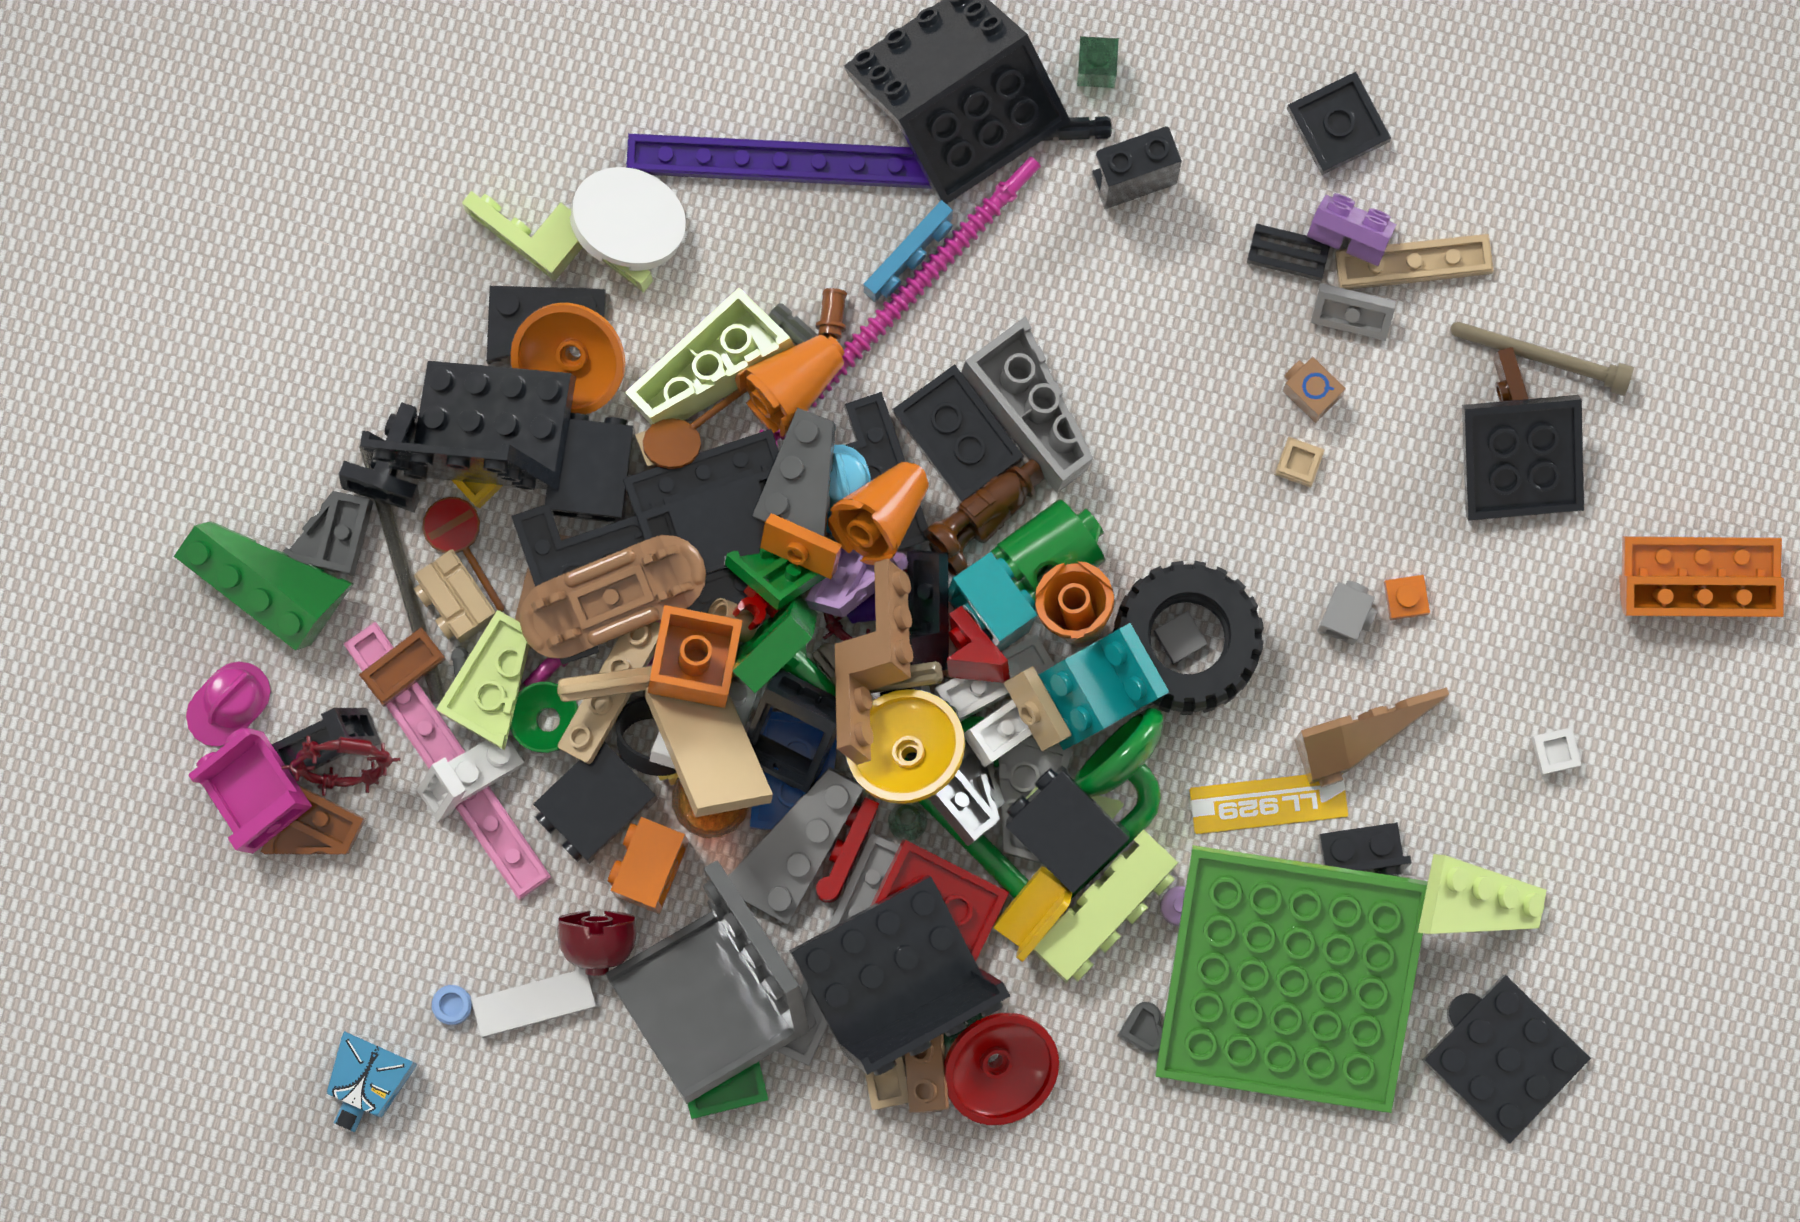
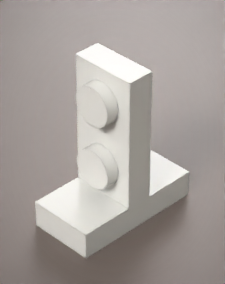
M507 739L505 751L485 740L449 762L446 758H443L434 763L420 783L417 791L437 822L451 815L459 803L521 768L524 761L509 739Z

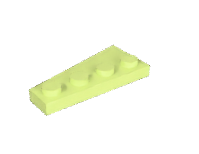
M1433 854L1418 933L1440 934L1536 929L1540 927L1547 890L1446 855Z

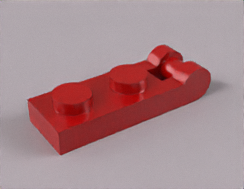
M865 797L862 805L855 803L845 823V825L851 827L845 841L837 840L829 858L830 861L835 863L829 877L820 879L816 886L817 896L822 902L833 903L839 898L880 808L878 802Z

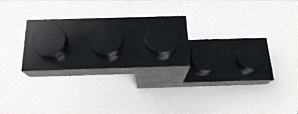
M924 550L907 551V575L911 583V591L908 593V607L912 617V625L909 627V639L913 651V660L910 662V665L936 661L941 664L942 671L948 670V553ZM922 686L911 687V688H905V689H898V690H906V689H909V690H921V691H922ZM898 690L880 692V696ZM911 752L907 755L914 756L917 755V753Z

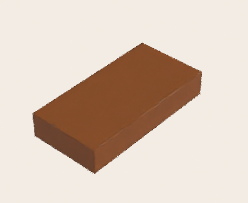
M420 627L361 672L359 676L384 707L445 661L446 658L423 628Z

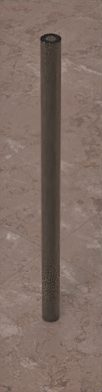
M359 446L364 466L371 469L373 453ZM374 500L411 631L414 633L422 627L429 636L418 596L413 589L415 585L392 505ZM437 666L424 676L432 704L440 703L445 696V690Z

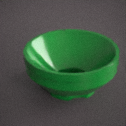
M533 683L518 693L510 729L515 739L522 746L537 753H551L560 750L558 743L579 708L577 701H561L557 690L558 684ZM546 709L556 710L560 717L559 725L553 731H543L538 724L540 713Z

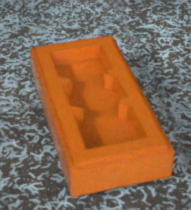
M771 513L764 525L760 548L780 556L795 565H800L832 579L837 571L842 545Z

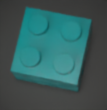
M990 552L952 578L948 588V601L955 610L962 606L1002 652L1029 633L1037 613L1035 612V601L1031 595L1024 589L1020 591L1012 581L1014 575L1009 565L1002 558L997 560L992 552Z

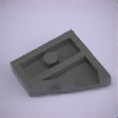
M332 491L322 503L319 513L311 517L303 526L302 530L304 532L290 549L286 547L283 553L306 565L310 564L323 570L355 576L374 501L366 497Z

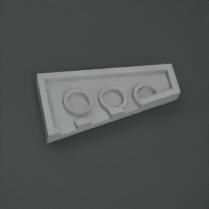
M831 767L823 773L812 785L809 792L805 793L756 847L744 857L740 864L728 874V877L744 901L788 925L863 790L858 782Z

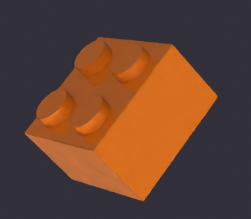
M664 605L647 693L725 708L743 620Z
M643 817L640 818L638 825L631 823L623 841L627 852L622 862L619 860L615 861L608 877V882L612 886L611 892L619 899L660 915L689 844L686 835Z

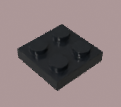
M1357 72L1349 74L1287 106V110L1321 175L1391 141V136Z

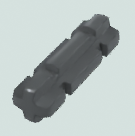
M782 303L776 305L768 315L780 328H783V331L796 345L818 336L798 316L793 317L792 311Z

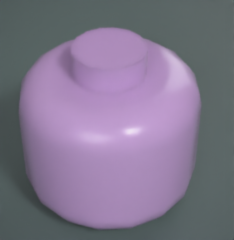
M1175 886L1169 889L1163 895L1160 903V912L1163 918L1174 926H1179L1185 886Z

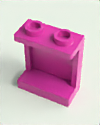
M241 728L230 734L226 739L227 744L217 752H211L199 759L196 763L197 768L190 772L188 776L192 782L200 783L227 822L233 832L228 839L234 849L253 854L310 809L312 805L289 770L281 769V766H285L264 732L250 728Z

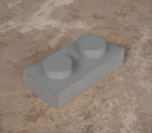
M1321 283L1311 323L1386 341L1396 301Z

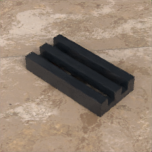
M1256 223L1247 263L1322 281L1330 246L1313 240L1306 235ZM1261 236L1291 244H1296L1320 250L1321 252L1320 254H1317L1272 242L1260 240ZM1261 249L1318 263L1317 268L1257 255V250Z

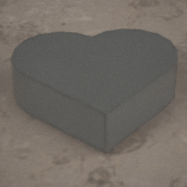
M1150 1002L1137 1004L1117 1036L1148 1054L1159 1052L1162 1027L1159 1025L1161 1021L1159 1008Z

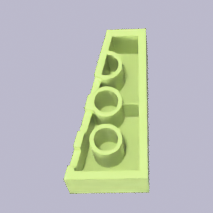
M738 288L625 393L634 408L651 425L663 419L679 418L680 420H686L737 390L735 377L740 371L794 347L791 338Z
M1144 829L1134 839L1135 842L1128 850L1120 854L1104 872V875L1097 879L1082 894L1077 903L1053 925L1032 950L1065 983L1072 977L1079 981L1094 965L1089 960L1099 948L1106 953L1121 937L1116 930L1126 920L1133 924L1147 910L1148 907L1143 903L1153 891L1160 896L1175 880L1170 873L1175 869L1178 862Z

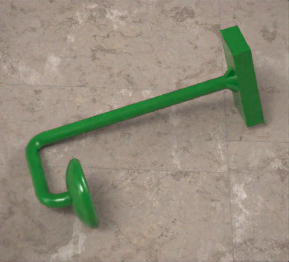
M801 596L783 606L773 618L769 617L756 630V633L748 642L740 645L732 671L754 693L782 669L836 696V685L806 656V645L813 638L818 613L810 609L807 602ZM1155 708L1141 711L1119 727L1089 757L1074 779L1090 797L1106 794L1129 780L1137 791V802L1133 809L1119 821L1129 831L1130 839L1072 893L1071 899L1120 854L1143 829L1145 830L1158 813L1161 801L1159 782L1145 764L1160 740L1163 727V715ZM928 798L918 801L1013 898L1019 894L1029 880L984 835L967 846Z

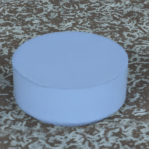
M444 986L433 996L432 1011L439 1021L447 1025H458L464 1022L471 1014V997L460 986Z

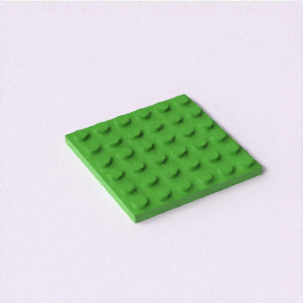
M1192 845L1155 1077L1392 1113L1423 933H1418L1428 881Z

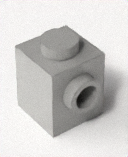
M1347 581L1345 585L1338 582L1317 631L1354 645L1361 630L1369 632L1377 610L1371 608L1375 597L1367 594L1369 589L1359 583Z

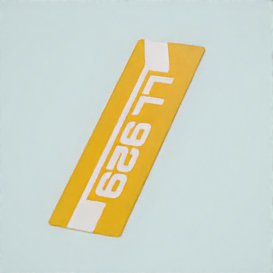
M1342 774L1343 781L1322 788L1319 781L1309 784L1306 775L1192 787L1189 791L1194 831L1196 834L1347 817L1348 807L1344 776Z

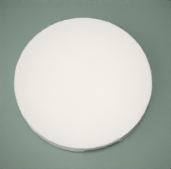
M615 167L595 172L580 184L572 201L570 223L575 237L582 247L599 261L605 259L611 263L629 267L630 271L648 270L667 262L676 253L685 233V213L677 196L661 180L637 169Z

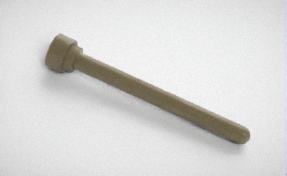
M1455 322L1450 327L1451 334L1455 337L1497 350L1513 347L1514 353L1517 356L1604 382L1603 386L1610 388L1611 393L1621 396L1626 395L1634 370L1633 366L1620 362L1618 366L1610 364L1609 367L1462 322Z

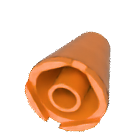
M818 335L743 369L735 377L736 386L739 392L746 388L751 398L746 404L759 421L768 429H772L773 433L780 429V436L784 437L787 434L797 408L807 411L843 367L844 361L842 356L845 355V352L840 343L832 336L826 338L823 335Z
M901 462L836 502L830 510L832 515L828 518V526L835 540L842 545V549L849 554L852 550H855L864 556L860 561L868 565H874L875 562L887 558L891 560L895 556L929 488L925 471L917 464Z
M1087 562L1066 565L1062 563L1044 574L1036 588L1035 606L1037 615L1049 631L1078 647L1089 646L1098 640L1114 608L1113 588L1110 580L1099 568Z

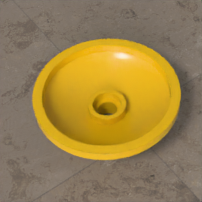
M898 690L882 695L873 701L872 708L870 709V727L874 738L871 744V761L857 765L847 757L849 768L855 780L870 795L890 803H914L935 795L954 778L963 760L965 736L956 713L944 700L921 690ZM908 753H917V756L914 760H905V757Z

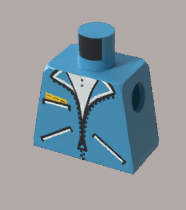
M344 1031L327 1089L328 1095L343 1101L333 1123L356 1132L365 1111L382 1118L415 1070L417 1063Z

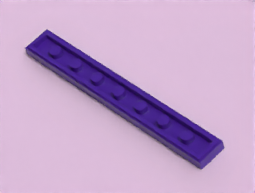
M628 133L626 168L637 169L650 175L932 189L910 147Z

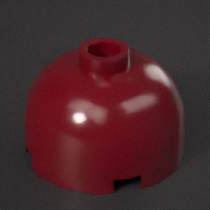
M581 911L560 916L557 927L559 948L571 964L585 968L586 975H606L609 968L619 966L628 959L635 947L637 931L634 915L623 912L604 911L605 916H590L591 911Z

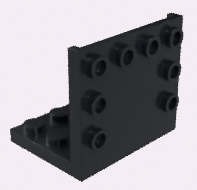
M941 0L934 6L923 9L916 18L901 28L890 31L883 40L869 49L860 51L851 61L843 65L848 76L899 126L939 201L942 200L945 204L950 203L1071 122L1028 34L990 0Z
M428 361L414 443L386 441L370 431H362L360 447L373 453L374 460L389 463V468L404 471L403 475L408 478L420 480L427 478L512 486L524 490H535L536 488L558 491L576 376L572 373Z
M930 875L921 878L789 950L842 1053L867 1075L874 1072L877 1076L891 1070L897 1065L895 1060L907 1053L914 1056L924 1052L932 1046L930 1040L943 1033L946 1036H951L962 1031L968 1026L966 1022L968 1019L979 1013L984 1017L998 1011L1003 1007L1001 1001L1010 997L1006 986L1001 980L977 966Z

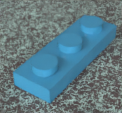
M941 200L863 284L864 293L874 302L882 295L888 298L901 284L900 275L908 267L914 270L927 255L926 247L934 239L940 242L953 227V224L950 223L953 219V210Z

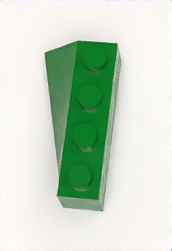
M212 521L194 525L173 556L295 651L312 645L354 584L343 578L338 579L324 573V570L313 565H306L288 557V554L279 550L267 548L256 543V540Z

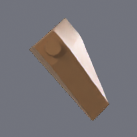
M1447 687L1404 699L1395 703V707L1390 709L1387 706L1370 709L1358 715V719L1353 721L1351 715L1301 730L1294 741L1309 784L1319 781L1322 788L1343 781V773L1348 772L1449 696Z

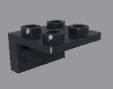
M1398 822L1318 835L1323 865L1399 877V875L1404 874L1403 870L1412 864L1411 855L1403 856Z

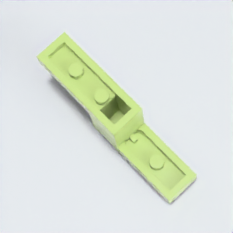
M471 191L462 202L467 214L553 281L557 280L583 248L571 227V208L569 209L561 202L532 237L529 236L532 231L519 219L514 217L509 221L499 212L502 207L488 195L484 194L480 198ZM605 259L602 260L643 293L653 282L649 270L630 271L629 267L620 266Z

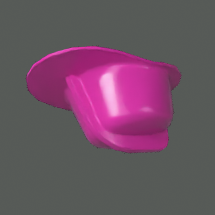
M240 661L226 664L217 670L194 694L188 704L186 720L188 729L195 739L205 745L218 747L227 744V737L236 730L248 728L263 712L269 702L271 690L268 678L255 665Z

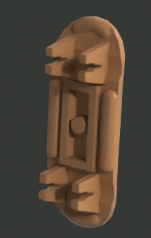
M660 535L637 543L534 587L525 597L520 609L522 634L529 646L537 653L549 658L562 659L586 651L661 620L664 605L683 609L690 607L701 595L705 586L706 569L704 560L692 544L677 536Z

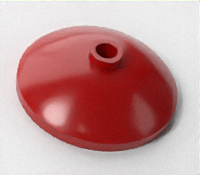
M998 1013L977 1020L959 1034L947 1053L944 1069L948 1097L963 1116L980 1124L1005 1125L1025 1118L1044 1103L1056 1083L1059 1072V1054L1053 1038L1039 1022L1022 1014ZM998 1054L994 1061L988 1062L992 1055Z

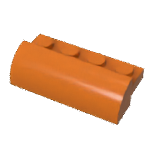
M1622 536V575H1619L1623 614L1626 616L1783 617L1782 538Z

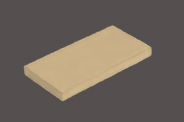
M646 687L645 698L695 817L771 803L773 793L730 694H728L725 708L650 694L647 693L648 687Z

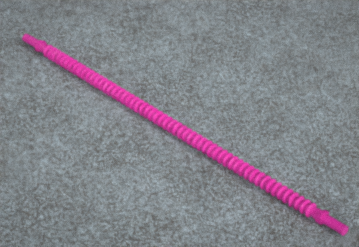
M1030 156L1006 182L1000 181L995 187L996 191L989 199L983 198L982 202L984 205L982 207L976 206V213L974 215H967L968 222H960L959 226L961 229L959 231L952 230L953 237L951 239H944L945 246H937L938 253L936 255L929 254L930 261L928 263H921L922 270H914V278H906L907 285L905 287L900 285L898 287L900 292L897 295L891 294V302L884 301V309L882 311L879 309L875 310L877 316L874 319L871 317L867 319L868 326L861 325V333L852 334L854 340L851 343L848 341L844 343L846 347L844 349L845 355L842 356L844 365L823 392L825 390L832 391L831 384L833 382L838 384L840 382L838 377L841 374L847 375V367H855L854 360L856 358L861 360L863 358L861 353L864 350L868 352L871 350L870 343H878L877 336L879 334L886 335L885 328L887 326L891 328L894 326L893 319L900 320V312H908V304L910 302L915 304L917 302L915 297L918 294L924 295V287L931 288V280L933 278L938 280L940 278L938 273L940 271L946 272V265L948 263H955L954 256H962L963 252L961 249L963 247L969 248V241L971 239H978L977 232H985L986 228L984 225L986 223L993 224L992 217L994 215L1000 216V209L1018 197L1016 192L1041 168V165L1033 157ZM823 392L819 395V399H824ZM816 402L811 405L814 408L817 406ZM780 429L776 433H773L777 447V440L779 438L782 440L785 439V436H780ZM547 657L523 684L527 687L533 683L545 682L560 666L565 667L567 664L562 665L560 658Z

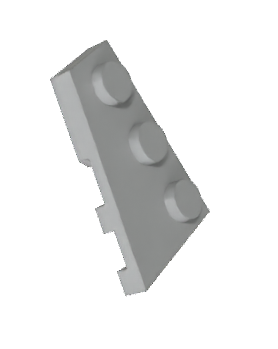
M1027 737L998 758L1000 789L1005 802L1001 806L1004 854L1042 864L1005 826L1006 820L1009 817L1006 811L1020 796L1023 795L1026 798L1036 787L1034 783L1049 768L1056 772L1063 765L1068 769L1073 749L1067 748L1063 751L1061 746L1055 744L1041 751L1036 740Z

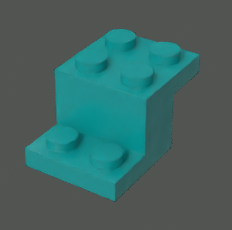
M1131 623L1038 674L1071 732V736L1059 742L1063 751L1169 693Z

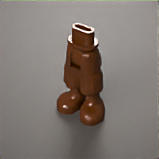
M1030 459L1021 468L1015 465L1008 469L1006 473L998 477L994 476L982 489L961 502L956 507L957 511L941 521L932 523L923 532L930 542L928 545L931 551L948 553V572L953 577L968 568L967 561L963 555V550L973 539L980 543L987 542L1004 526L1007 520L1026 504V496L1031 498L1036 494L1034 487L1044 480L1039 464L1034 459Z

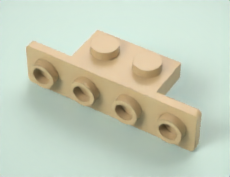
M653 622L620 636L599 673L646 667L655 653L660 623ZM631 693L583 699L559 741L558 748L586 764H591Z

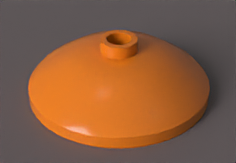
M554 303L534 311L520 325L512 341L511 366L518 369L572 373L576 376L571 413L586 415L602 408L618 391L625 373V353L615 329L600 314L590 308L574 303ZM569 347L578 348L580 356H573L570 353Z

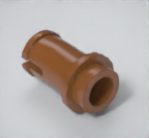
M837 288L823 289L821 317L820 321L816 322V329L819 330L818 335H823L826 338L832 336L835 339H840L842 333L846 331L843 318L847 292Z

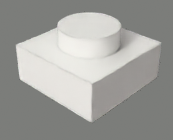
M1572 727L1532 737L1541 776L1581 766Z

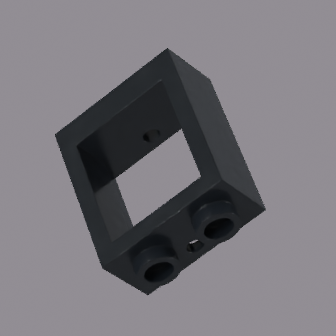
M782 669L774 675L767 685L747 732L760 766L765 773L785 782L790 787L808 793L820 775L837 736L836 696ZM774 707L824 732L813 760L763 735Z

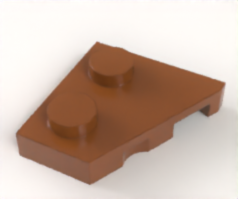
M299 785L312 807L264 844L260 851L264 854H349L366 818Z

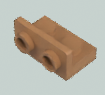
M943 1034L930 1040L932 1046L924 1052L911 1056L910 1053L905 1054L909 1113L942 1112V1110H947L949 1107L944 1069L945 1048Z

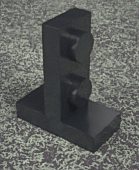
M401 402L397 414H390L384 434L387 436L386 441L411 442L418 421L415 406ZM373 457L370 465L371 469L347 461L343 462L338 474L342 489L415 513L420 501L418 485L396 478L399 470L391 469L388 467L389 463L374 460Z
M332 708L321 714L323 720L273 743L272 746L283 763L290 765L296 759L297 753L303 749L302 743L306 742L307 736H310V742L315 741L318 745L327 741L338 740L339 737L370 740L374 746L381 744V741L367 708ZM321 750V757H316V764L312 763V758H306L304 763L306 767L315 766V769L347 753H339L337 750ZM288 769L293 778L295 779V776L292 774L291 770Z

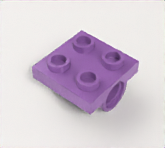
M1334 193L1333 197L1325 195L1316 210L1307 237L1339 250L1346 236L1351 239L1346 251L1347 254L1379 266L1397 225L1390 221L1391 216L1374 208H1370L1368 212L1354 206V200L1341 194Z

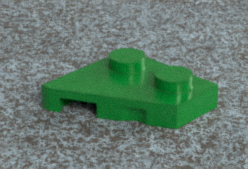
M760 548V553L740 556L738 551H732L726 555L725 565L776 610H779L826 578Z

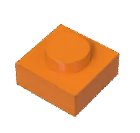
M1424 575L1384 581L1390 620L1429 615L1430 609Z

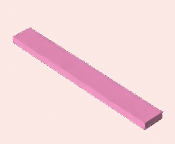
M376 622L344 643V646L362 672L394 648ZM418 682L386 705L429 769L434 763L443 758H446L449 762L465 753V750ZM489 786L456 806L464 821L519 900L552 878Z

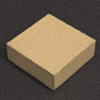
M1288 437L1274 475L1311 488L1325 449Z

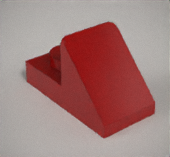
M962 606L949 614L951 630L948 633L950 639L959 650L947 658L949 676L952 678L1004 683L1009 680L1008 660Z

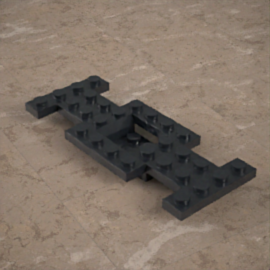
M882 392L844 404L856 440L846 444V446L855 449L864 457L869 468L871 480L897 464L906 462ZM772 429L700 452L692 463L682 468L667 469L658 466L623 478L635 516L564 540L560 538L549 503L512 515L511 518L535 587L656 536L668 535L677 536L688 541L698 550L704 560L706 569L705 586L698 599L686 609L708 613L712 603L719 598L738 604L742 599L748 597L743 592L748 585L725 565L726 555L732 551H738L740 556L760 553L765 523L755 519L752 515L779 453ZM921 505L897 551L928 541L923 533L928 528ZM598 646L571 657L560 659L561 664L564 665L599 653Z

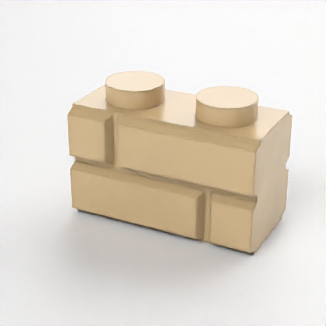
M453 549L414 575L419 583L418 586L413 588L426 608L433 604L441 616L435 621L447 639L455 635L460 644L465 642L480 630L486 628L496 613Z

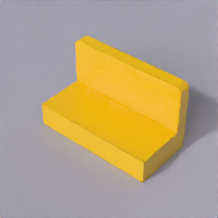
M1042 865L994 924V929L1019 946L1016 955L1017 959L1023 962L1070 905L1072 892L1051 871Z

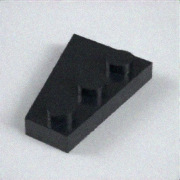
M490 286L487 364L501 361V358L511 356L512 341L518 328L529 315L544 306L554 303H574L590 308L605 318L606 290L593 288Z

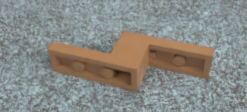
M888 558L874 563L876 631L835 644L837 749L857 765L871 761V744L874 738L870 727V709L872 708L873 701L869 691L911 678L910 662L913 660V651L910 645L909 627L912 625V617L908 607V593L911 591V583L907 573L899 569Z

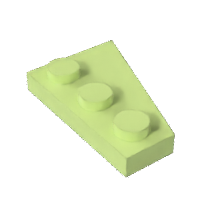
M499 610L496 611L436 709L443 716L504 751L530 647L522 634L519 621Z

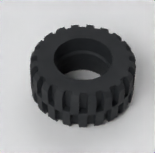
M1183 561L1171 562V565L1166 568L1159 566L1151 570L1145 578H1140L1136 581L1119 606L1113 632L1131 623L1169 690V693L1151 702L1159 706L1158 710L1167 713L1170 710L1178 711L1180 715H1192L1193 712L1203 711V713L1213 711L1217 706L1230 702L1244 689L1258 665L1264 644L1262 640L1264 627L1262 618H1259L1257 613L1258 605L1254 597H1249L1244 591L1246 586L1238 578L1235 581L1227 576L1228 571L1218 566L1215 570L1206 567V562L1194 561V564H1184ZM1187 602L1201 605L1215 614L1224 631L1222 654L1210 668L1202 672L1182 674L1172 671L1158 660L1151 645L1152 625L1163 610L1177 603Z

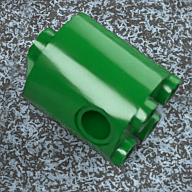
M1061 499L1055 501L990 551L997 560L1002 558L1009 565L1014 575L1012 578L1014 584L1020 591L1026 590L1034 601L1036 599V588L1042 577L1056 565L1087 562L1095 567H1099L1106 560L1097 544L1099 537L1104 534L1098 521L1086 508L1076 515Z

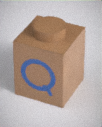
M1313 356L1305 364L1299 360L1284 375L1288 381L1285 383L1283 392L1315 423L1343 396L1346 390Z

